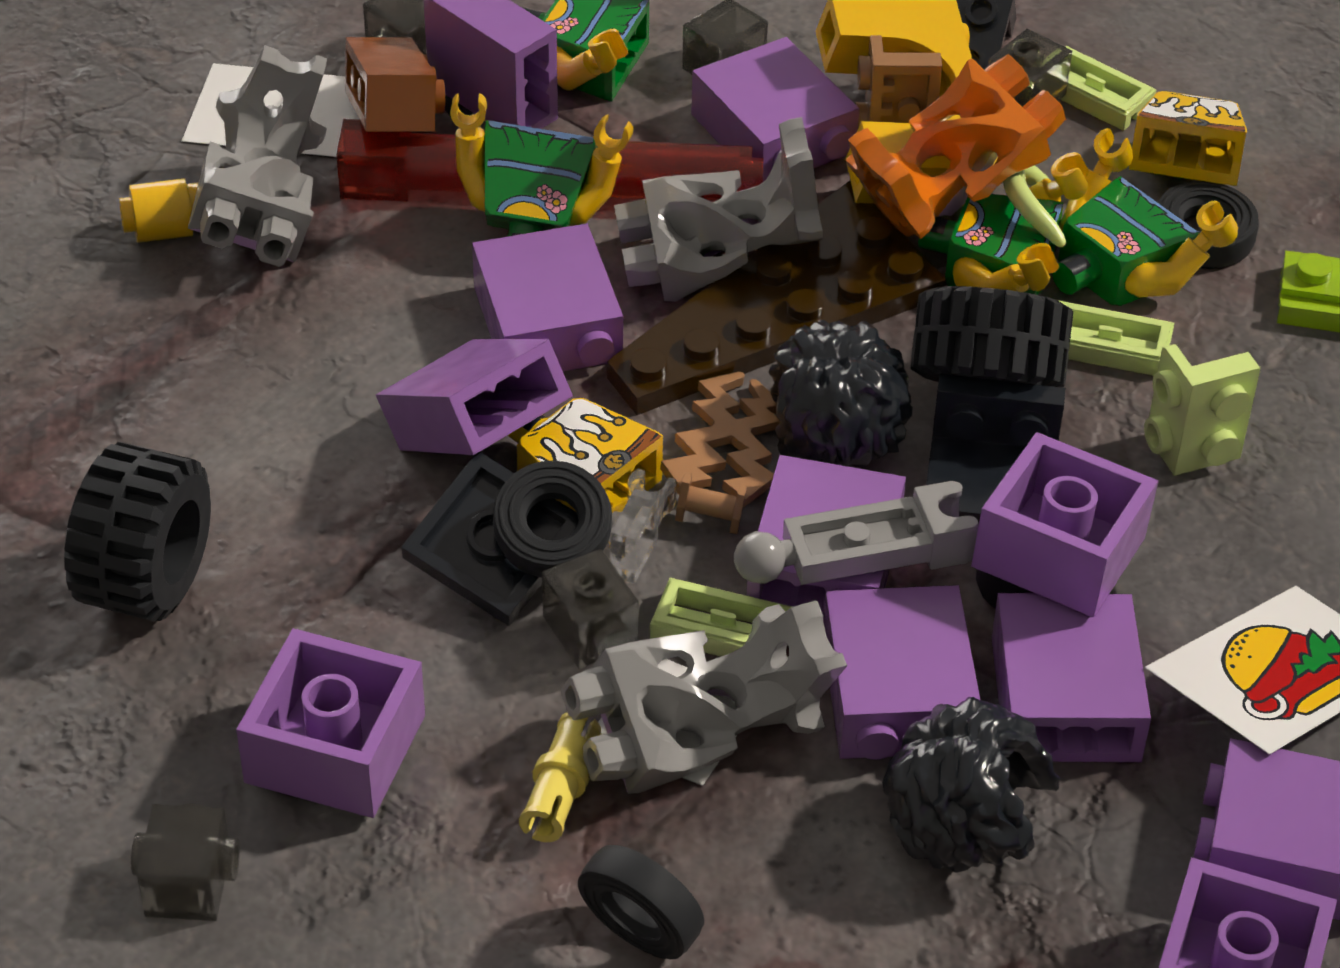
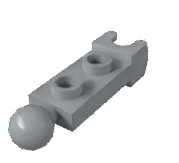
M948 481L915 487L913 497L786 518L783 524L784 540H779L778 537L767 532L755 531L744 536L737 544L734 552V563L736 570L742 578L760 584H766L777 579L784 567L794 565L801 585L925 562L928 563L929 568L932 570L971 562L979 524L978 520L973 516L959 517V498L962 495V485L956 481Z

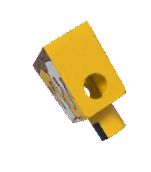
M1167 91L1157 92L1138 112L1132 145L1133 159L1129 165V170L1237 186L1247 133L1239 105L1235 102Z
M574 398L548 418L542 414L508 435L518 443L517 471L541 461H564L577 465L591 473L601 483L609 498L612 519L662 480L660 466L663 460V435L585 398ZM556 499L562 504L566 505L567 507L575 511V509L567 502Z

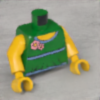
M555 0L547 13L523 8L557 30V84L564 90L578 89L601 99L613 101L649 43L650 0Z
M479 93V111L474 115H465L458 107L459 94L453 97L450 115L454 124L459 127L455 132L457 172L471 205L485 212L487 225L508 229V237L586 224L611 197L622 159L619 152L625 148L633 135L631 122L628 121L622 139H612L607 135L605 124L608 121L609 114L603 116L594 130L593 137L486 120L484 132V129L479 126L485 120L486 98Z
M1103 129L1094 139V149L1099 161L1093 171L1089 169L1088 176L1086 177L1088 182L1087 191L1081 198L1068 201L1059 225L1065 236L1066 244L1064 247H1060L1059 268L1055 273H1052L1053 280L1056 286L1067 295H1072L1082 288L1088 287L1110 305L1122 306L1142 297L1174 295L1181 290L1208 260L1210 255L1207 251L1211 246L1221 248L1235 241L1238 235L1237 223L1232 214L1227 215L1222 220L1224 216L1222 206L1218 201H1210L1198 210L1196 221L1201 229L1199 233L1121 176L1113 181L1108 180L1112 172H1120L1131 164L1133 151L1128 138H1125L1121 147L1116 152L1107 153L1112 147L1114 135L1111 129Z
M1067 153L1058 158L1051 167L1054 181L1045 178L1029 188L1058 225L1061 222L1064 202H1061V196L1064 195L1069 200L1079 199L1084 196L1088 187L1086 177L1088 176L1089 169L1079 153ZM990 194L989 197L975 202L967 196L958 221L938 216L935 218V223L930 232L923 238H919L918 247L921 249L948 254L945 273L947 286L994 288L1040 295L1041 290L1050 281L1049 274L1055 273L1059 268V264L1054 256L1057 246L1038 232L1019 213L1007 195Z

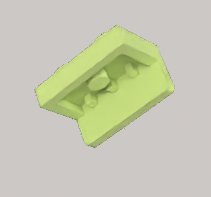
M1176 344L1162 347L1158 372L1153 376L1154 393L1150 415L1144 423V433L1151 451L1162 457L1174 476L1209 466L1223 465L1229 461L1241 458L1261 369L1249 352L1191 366Z

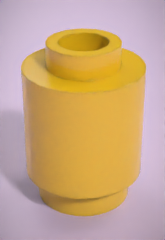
M185 178L129 185V197L119 198L124 233L135 232L137 243L193 236V230L188 229V224L199 182L186 184Z

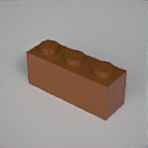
M346 37L345 93L365 131H435V114H443L445 110L444 80L436 78L435 67L430 66L427 55L422 54L412 37Z

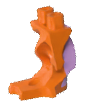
M1009 54L997 60L985 70L971 58L967 60L961 72L946 92L929 107L909 120L913 133L900 151L889 153L878 138L868 128L856 132L848 139L852 154L845 160L883 215L904 235L910 237L915 234L921 239L930 232L936 217L943 215L952 216L962 207L967 196L973 202L987 198L1008 177L1046 161L1051 155L1047 139L1061 126L1066 118L1061 103L1048 91L1042 90L1023 107L1014 99L1015 96L1030 85L1028 74L1024 71L1023 67ZM954 115L960 116V119L948 120ZM934 156H946L950 161L948 170L938 175L924 173L921 165L926 159Z

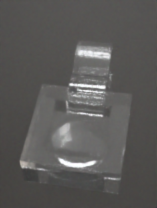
M636 469L628 478V502L622 512L614 511L612 513L611 534L605 547L610 549V577L635 584L658 541V526L665 515L674 509L676 504V479L668 478L664 487L659 491L644 490L645 470Z

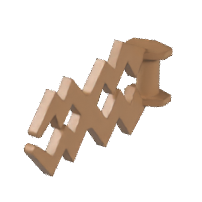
M743 372L730 373L699 381L697 389L707 399L693 401L692 410L710 426L676 433L675 443L688 456L661 461L660 470L679 494L675 521L683 522L685 512L689 511L730 520L731 527L729 533L737 534L743 508L771 487L774 473L762 465L771 463L772 453L754 435L776 430L775 428L780 423V420L775 415L777 403L774 402L770 391L756 379L750 380L748 389L753 398H740L739 403L732 398L726 391L743 385L745 377ZM740 408L748 417L735 419L732 414L738 413ZM732 444L740 450L727 453L726 460H724L713 448ZM726 463L742 476L723 480L722 490L726 493L703 489L711 487L712 478L707 473L725 470Z

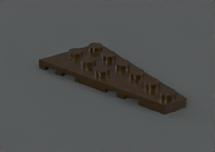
M848 181L818 204L823 230V238L821 240L792 245H767L758 248L748 256L746 264L726 277L711 283L607 361V379L638 416L699 392L697 388L700 380L735 372L746 374L776 362L774 354L778 351V347L788 341L790 336L795 335V331L804 325L811 328L814 322L818 323L820 320H825L829 324L840 321L850 326H855L861 321H865L872 325L916 308L920 293L937 287H945L946 279L907 237L883 215L874 203H856L851 181Z

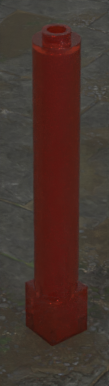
M343 118L336 154L340 199L408 202L410 190L466 192L457 172L455 134L412 133V131L366 132L360 119ZM629 141L625 148L619 152L622 159L610 198L645 199L642 180L663 176L739 170L741 185L736 191L739 192L763 183L764 158L752 157L753 146ZM718 194L701 196V198L710 202H715L722 197V195Z

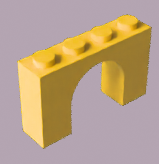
M827 0L815 31L825 73L857 74L858 56H868L870 35H882L883 52L941 53L942 74L939 97L954 82L967 60L972 58L969 49V28L966 23H962L956 0ZM954 115L948 120L960 119V116ZM861 121L857 130L858 132L868 128L889 153L900 151L913 133L910 123ZM851 148L849 149L845 159H847L852 154ZM934 156L926 159L921 165V169L929 175H938L948 170L950 161L946 156ZM847 165L855 202L874 203L859 178Z

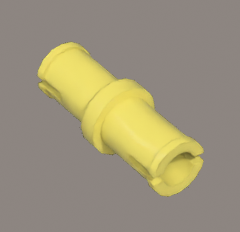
M568 712L562 714L548 752L542 754L537 760L533 769L535 785L527 805L519 817V826L525 834L531 831L535 818L540 817L532 839L540 842H554L562 836L564 824L574 799L584 793L589 782V773L583 759V745L589 738L601 735V727L596 719L590 722L585 736L582 737L581 733L588 717L573 720L568 715Z

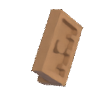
M870 35L868 56H858V90H866L865 102H855V105L859 108L858 128L861 121L909 123L911 118L936 101L940 94L942 74L941 53L883 52L882 35Z

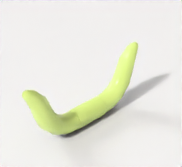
M1034 165L1004 180L1003 185L1006 194L1019 213L1045 238L1058 247H1064L1066 239L1062 230L1028 187V185L1031 187L1048 178L1047 175Z

